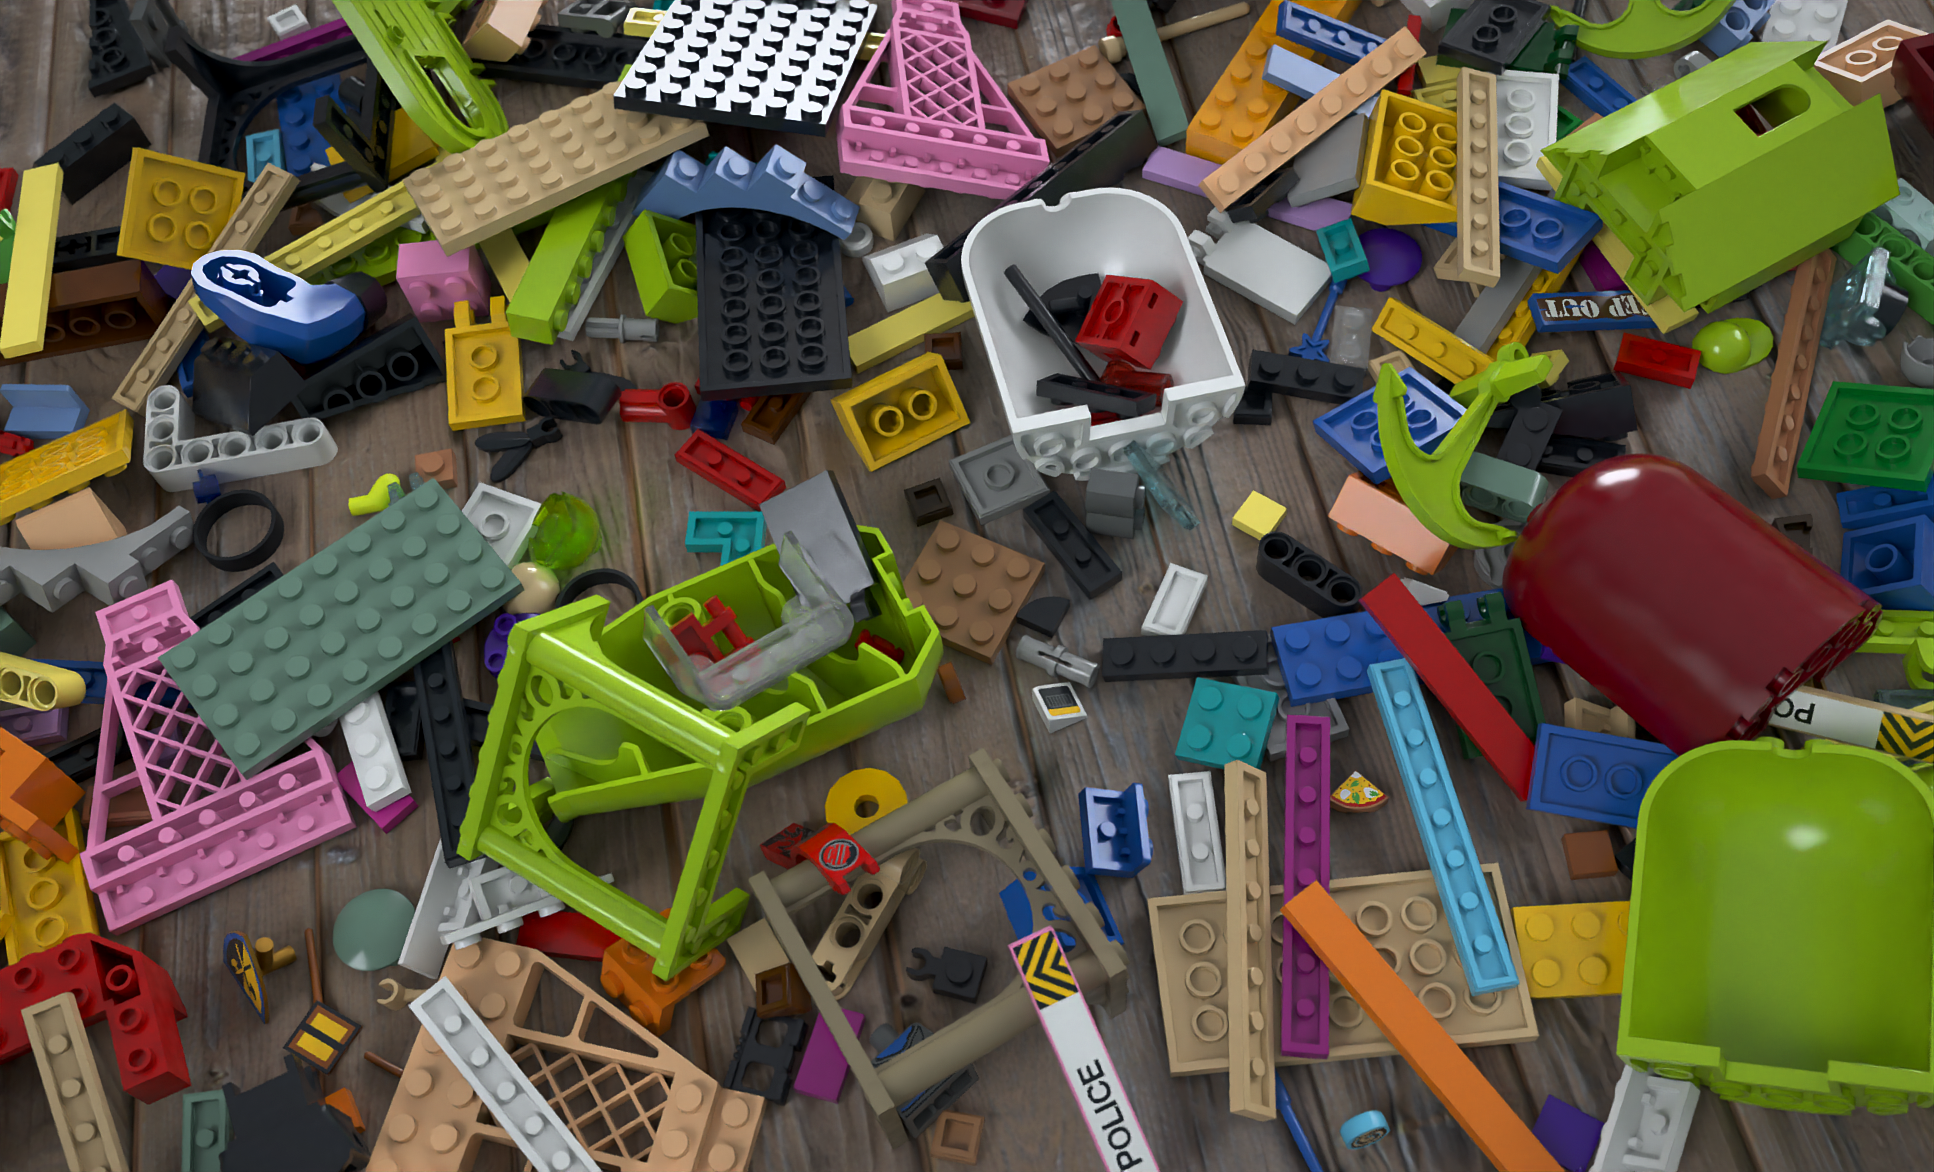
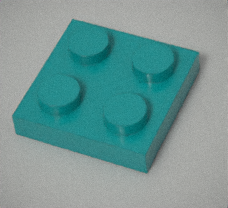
M1197 677L1175 756L1178 760L1224 770L1225 764L1239 760L1260 770L1280 697L1276 692Z

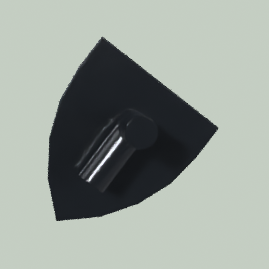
M1099 273L1064 280L1040 296L1075 344H1078L1075 342V339L1101 287ZM1029 309L1023 321L1041 334L1050 337Z

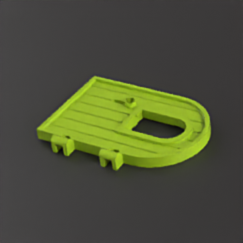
M332 0L400 105L417 126L443 149L451 154L462 153L475 147L482 140L493 139L509 130L505 114L491 91L496 86L495 82L478 78V75L486 68L482 63L472 62L447 23L453 19L449 13H435L434 9L442 3L441 0ZM421 66L435 71L470 127L464 125L454 116Z

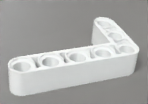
M171 385L160 386L153 390L147 399L143 462L145 468L158 484L168 492L184 491L321 466L329 463L337 454V444L324 424L316 418H304L266 425L254 436L240 431H232L194 438L195 414L176 387Z

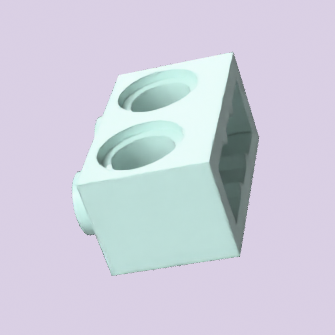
M1903 178L1898 179L1900 195L1873 209L1872 212L1934 257V204Z

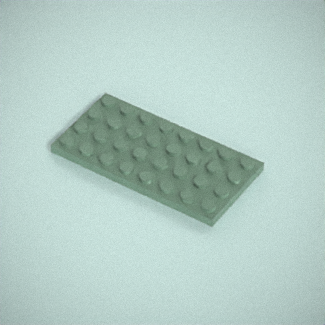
M432 478L159 656L158 659L246 780H249L524 591V588L519 579L439 483Z

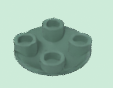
M374 889L356 896L342 909L334 924L333 946L338 957L346 965L361 971H375L388 966H398V961L416 911L414 905L404 895L390 889Z

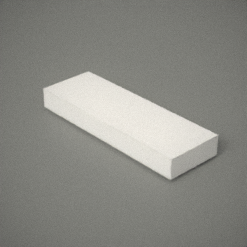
M1211 772L1168 775L1183 895L1226 891V874Z

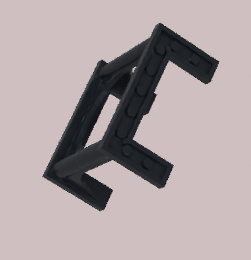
M181 25L168 29L164 54L208 98L198 162L239 172L237 152L241 138L251 121L268 103L294 87L367 63L360 129L329 95L316 98L314 128L345 161L297 176L300 182L280 212L368 185L375 194L388 189L396 97L354 34L277 60L254 62L224 57L199 46ZM242 105H248L247 111L241 115ZM244 179L241 202L247 195H244V193L249 192L254 182Z

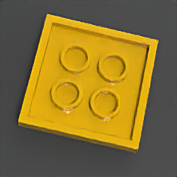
M133 147L117 255L192 270L193 263L209 252L241 204L245 173Z

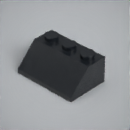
M114 102L81 128L76 129L54 148L48 150L33 163L32 169L58 163L64 172L61 196L73 205L129 163L132 158L133 147L147 149L152 144L136 119Z

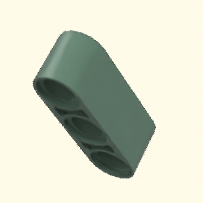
M1473 451L1461 475L1459 484L1460 497L1465 505L1516 522L1527 523V518L1531 511L1537 505L1543 503L1549 482L1542 474L1534 470Z

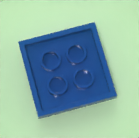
M1408 367L1398 373L1407 387V393L1403 396L1408 428L1418 448L1430 455L1437 449L1467 409L1413 368ZM1374 386L1313 420L1315 432L1377 485L1391 478L1380 443L1377 403L1373 401L1376 387Z

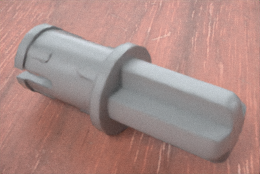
M621 314L620 319L589 317L586 319L585 332L588 337L616 338L620 340V343H626V340L658 342L659 320L656 318H627L625 314Z

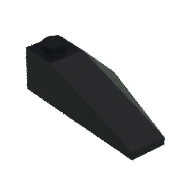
M1619 371L1567 382L1568 390L1564 391L1549 390L1548 388L1540 389L1542 395L1541 402L1563 410L1553 434L1588 438L1603 437L1604 441H1617L1628 437L1627 432L1638 431L1631 386ZM1509 400L1496 406L1486 427L1510 429L1518 411L1511 406Z

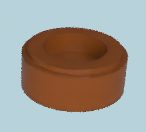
M952 662L938 666L937 672L950 703L956 704L966 700L964 690Z

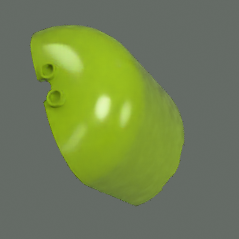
M1760 737L1755 739V741L1715 742L1690 750L1669 763L1655 777L1647 789L1638 817L1616 1053L1620 1060L1640 1073L1648 1072V1067L1653 1068L1655 1073L1661 1075V1078L1692 1082L1698 1089H1700V1084L1708 1086L1712 1092L1720 1094V1099L1765 1108L1851 1116L1852 1110H1855L1856 1106H1866L1868 1112L1881 1116L1908 1113V1103L1916 1102V1106L1922 1108L1933 1106L1934 795L1925 782L1907 766L1883 753L1857 746L1834 745L1832 742L1823 739L1805 741L1804 749L1802 750L1784 749V742L1774 737Z

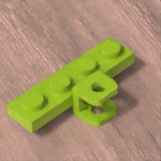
M1880 609L1884 613L1872 638L1855 652L1906 654L1902 664L1909 686L1917 693H1934V682H1929L1922 676L1924 672L1934 675V611Z

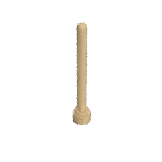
M1240 2L1157 28L1160 41L1168 40L1247 15L1250 6L1246 2ZM1111 35L1099 39V50L1110 64L1120 62L1121 58L1126 56L1127 49L1121 37Z

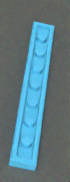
M1405 658L1370 664L1367 669L1368 677L1471 995L1477 996L1516 988L1520 982L1415 670Z

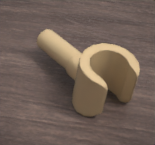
M384 979L379 983V986L394 992L390 998L386 1000L377 999V1002L390 1010H401L408 1002H413L428 989L406 988L393 979Z

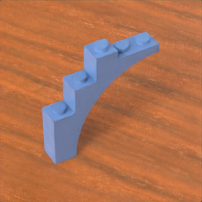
M775 144L757 164H754L726 146L708 166H705L681 150H677L669 155L642 187L631 214L639 217L642 211L647 209L679 219L688 214L706 209H759L808 222L845 240L852 232L860 206L804 173L807 163Z

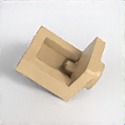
M1576 697L1564 703L1565 727L1635 739V720L1618 706L1608 709Z

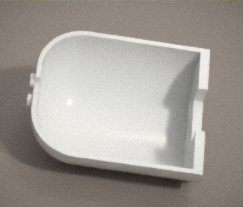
M1096 188L1070 192L1062 196L1060 205L1050 207L1046 206L1045 202L1041 199H1033L1012 204L992 212L978 222L967 236L961 256L964 284L1016 450L1023 460L1028 459L1034 463L1037 471L1053 477H1057L1061 473L1074 474L1075 480L1079 481L1089 480L1091 468L1136 474L1169 462L1168 454L1184 446L1193 449L1213 434L1211 427L1222 416L1229 418L1238 406L1246 385L1187 235L1173 212L1156 199L1140 192L1122 188ZM1015 264L1039 297L1048 289L1064 280L1099 273L1101 285L1106 275L1151 279L1181 299L1183 304L1177 314L1176 322L1171 327L1162 345L1161 353L1151 370L1135 367L1123 359L1120 364L1105 362L1081 345L1075 344L1098 374L1102 383L1155 393V409L1142 414L1143 416L1091 426V412H1089L1087 405H1055L1051 403L1050 398L1036 396L1037 380L1056 373L1081 377L1051 337L1041 334L1023 321L1030 308L1004 275V271Z

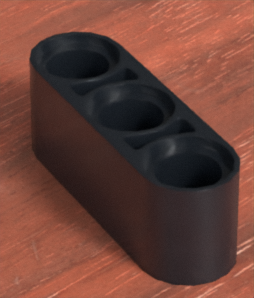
M544 368L522 399L530 410L540 416H553L554 419L599 425L609 414L622 395V392L615 382L603 375Z
M1273 531L1261 538L1258 546L1256 570L1265 581L1321 618L1358 612L1360 605L1358 600L1362 597V587L1354 577L1283 532ZM1270 555H1278V556H1280V557H1282V558H1281V559H1273V558H1271V557H1269V556H1270ZM1310 576L1315 580L1307 581L1302 579L1301 577ZM1335 598H1344L1349 602L1340 603Z

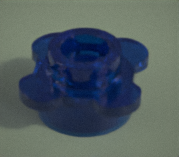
M198 469L199 481L192 482V487L197 503H205L207 505L213 499L220 496L221 491L215 474L203 476L202 470Z

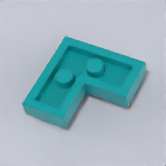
M689 511L685 547L687 552L722 553L720 566L764 548L767 523L762 512Z

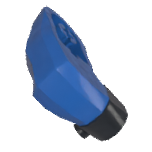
M242 250L216 251L203 255L193 263L191 271L197 296L235 334L247 343L279 351L304 367L323 363L339 353L357 336L363 334L386 313L388 307L387 296L383 287L377 279L362 271L351 272L330 280L324 285H310L296 275L279 269L257 254Z

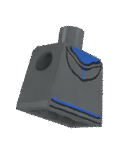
M917 1022L912 1023L901 1034L889 1023L882 1024L872 1033L869 1040L870 1044L879 1052L871 1060V1064L875 1069L934 1033ZM973 1064L967 1065L896 1108L900 1118L915 1139L941 1115L942 1111L948 1109L979 1080Z

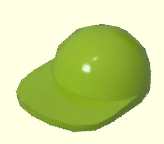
M1737 317L1710 322L1697 332L1692 341V349L1701 351L1699 362L1704 367L1723 374L1737 373L1760 363L1767 358L1773 348V335L1770 328L1761 321L1751 318Z

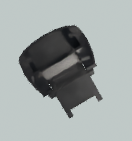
M293 1053L284 1057L288 1072L241 1093L240 1087L232 1082L222 1085L236 1139L228 1142L227 1149L218 1155L220 1172H359L367 1167L370 1161V1152L360 1133L354 1127L352 1118L332 1105L326 1104L316 1069L311 1065L304 1068L301 1059Z

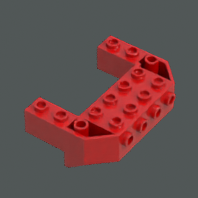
M87 932L67 937L62 941V944L43 952L25 955L19 962L0 970V1065L33 1051L21 1010L62 993L71 992L74 993L84 1029L103 1020H108L122 1086L126 1093L150 1105L192 1086L177 1026L178 1021L188 1017L186 1008L168 971L140 951Z

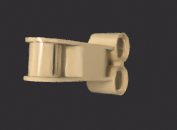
M916 847L900 853L879 865L881 871L875 875L866 872L856 879L851 891L848 893L813 953L812 958L822 975L824 973H834L836 975L833 983L826 981L836 1001L841 1000L850 992L905 894H912L920 884L926 871L927 861L920 858V850ZM873 892L883 893V899L879 906L874 909L864 908L865 898ZM851 930H859L861 932L859 942L851 948L842 947L843 936Z

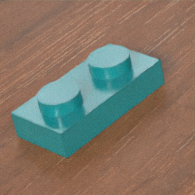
M1351 218L1316 230L1334 283L1351 279L1359 274L1370 271L1367 258Z

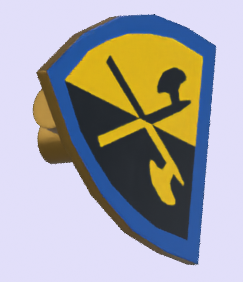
M240 931L230 932L224 939L223 962L263 1023H269L268 997L263 976L297 960L295 951L288 945L273 953V941L270 938L263 937L256 941L254 953L247 934Z

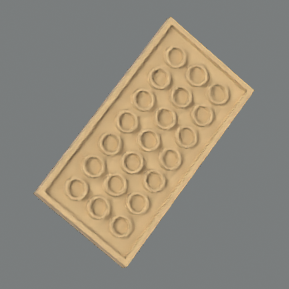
M622 81L611 82L605 85L602 90L589 96L577 97L571 104L558 110L544 112L538 119L524 125H515L498 137L482 140L475 147L467 151L451 154L442 162L429 168L417 169L409 177L402 179L448 257L708 137L709 133L706 124L701 120L614 109L613 95Z
M1499 863L1480 864L1520 984L1516 988L1477 996L1471 995L1431 870L1330 880L1331 898L1460 1049L1537 1040L1539 1037ZM1283 885L1270 886L1275 1067L1401 1055L1329 970L1328 1059L1280 1056L1283 914L1280 909L1283 907ZM1227 891L1147 898L1170 1078L1229 1072Z

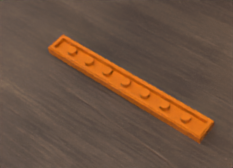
M1317 880L1280 909L1281 913L1499 1172H1565Z

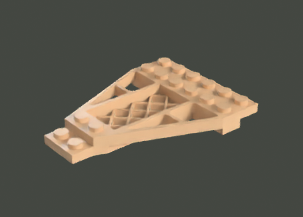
M481 937V941L456 950L453 942L439 980L444 976L448 978L516 1064L535 1053L542 1070L529 1077V1081L535 1087L548 1079L556 1096L547 1101V1103L553 1110L560 1106L562 1107L569 1121L566 1127L572 1134L575 1133L581 1146L599 1168L615 1172L748 1171L767 1106L765 1097L721 1087L716 1080L537 949ZM544 969L550 971L584 997L573 1030L566 1037L523 1028ZM598 1007L657 1050L659 1052L658 1056L651 1058L585 1043L584 1037L594 1009ZM423 1024L420 1027L365 1172H471L483 1140L519 1148ZM517 1044L524 1045V1047L515 1051ZM541 1050L566 1056L548 1065ZM582 1059L606 1064L607 1066L590 1075ZM577 1063L584 1080L562 1092L554 1075ZM624 1069L649 1074V1076L632 1085ZM618 1072L626 1090L603 1102L595 1085ZM665 1078L673 1080L671 1088ZM660 1081L668 1098L660 1105L646 1112L637 1095ZM590 1089L598 1106L575 1119L567 1102ZM632 1098L640 1117L617 1129L609 1112ZM490 1116H492L497 1127L488 1125ZM603 1116L612 1134L589 1147L581 1129ZM662 1116L656 1133L651 1122ZM646 1126L654 1141L653 1145L631 1157L623 1139ZM617 1143L624 1157L603 1153V1151ZM528 1159L524 1172H538Z

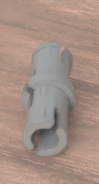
M1028 635L1022 637L1016 650L1017 659L1025 660L1046 669L1047 674L1056 678L1061 675L1084 684L1088 688L1094 685L1100 670V664L1069 653L1068 648L1058 645L1054 647L1033 639ZM1044 655L1050 656V657L1055 658V659H1057V660H1059V661H1062V662H1064V663L1070 664V665H1072V667H1071V668H1070V667H1067V666H1065V665H1062V664H1060V663H1058V662H1056V661H1053V660H1051V659L1045 658V657H1043V656H1044Z

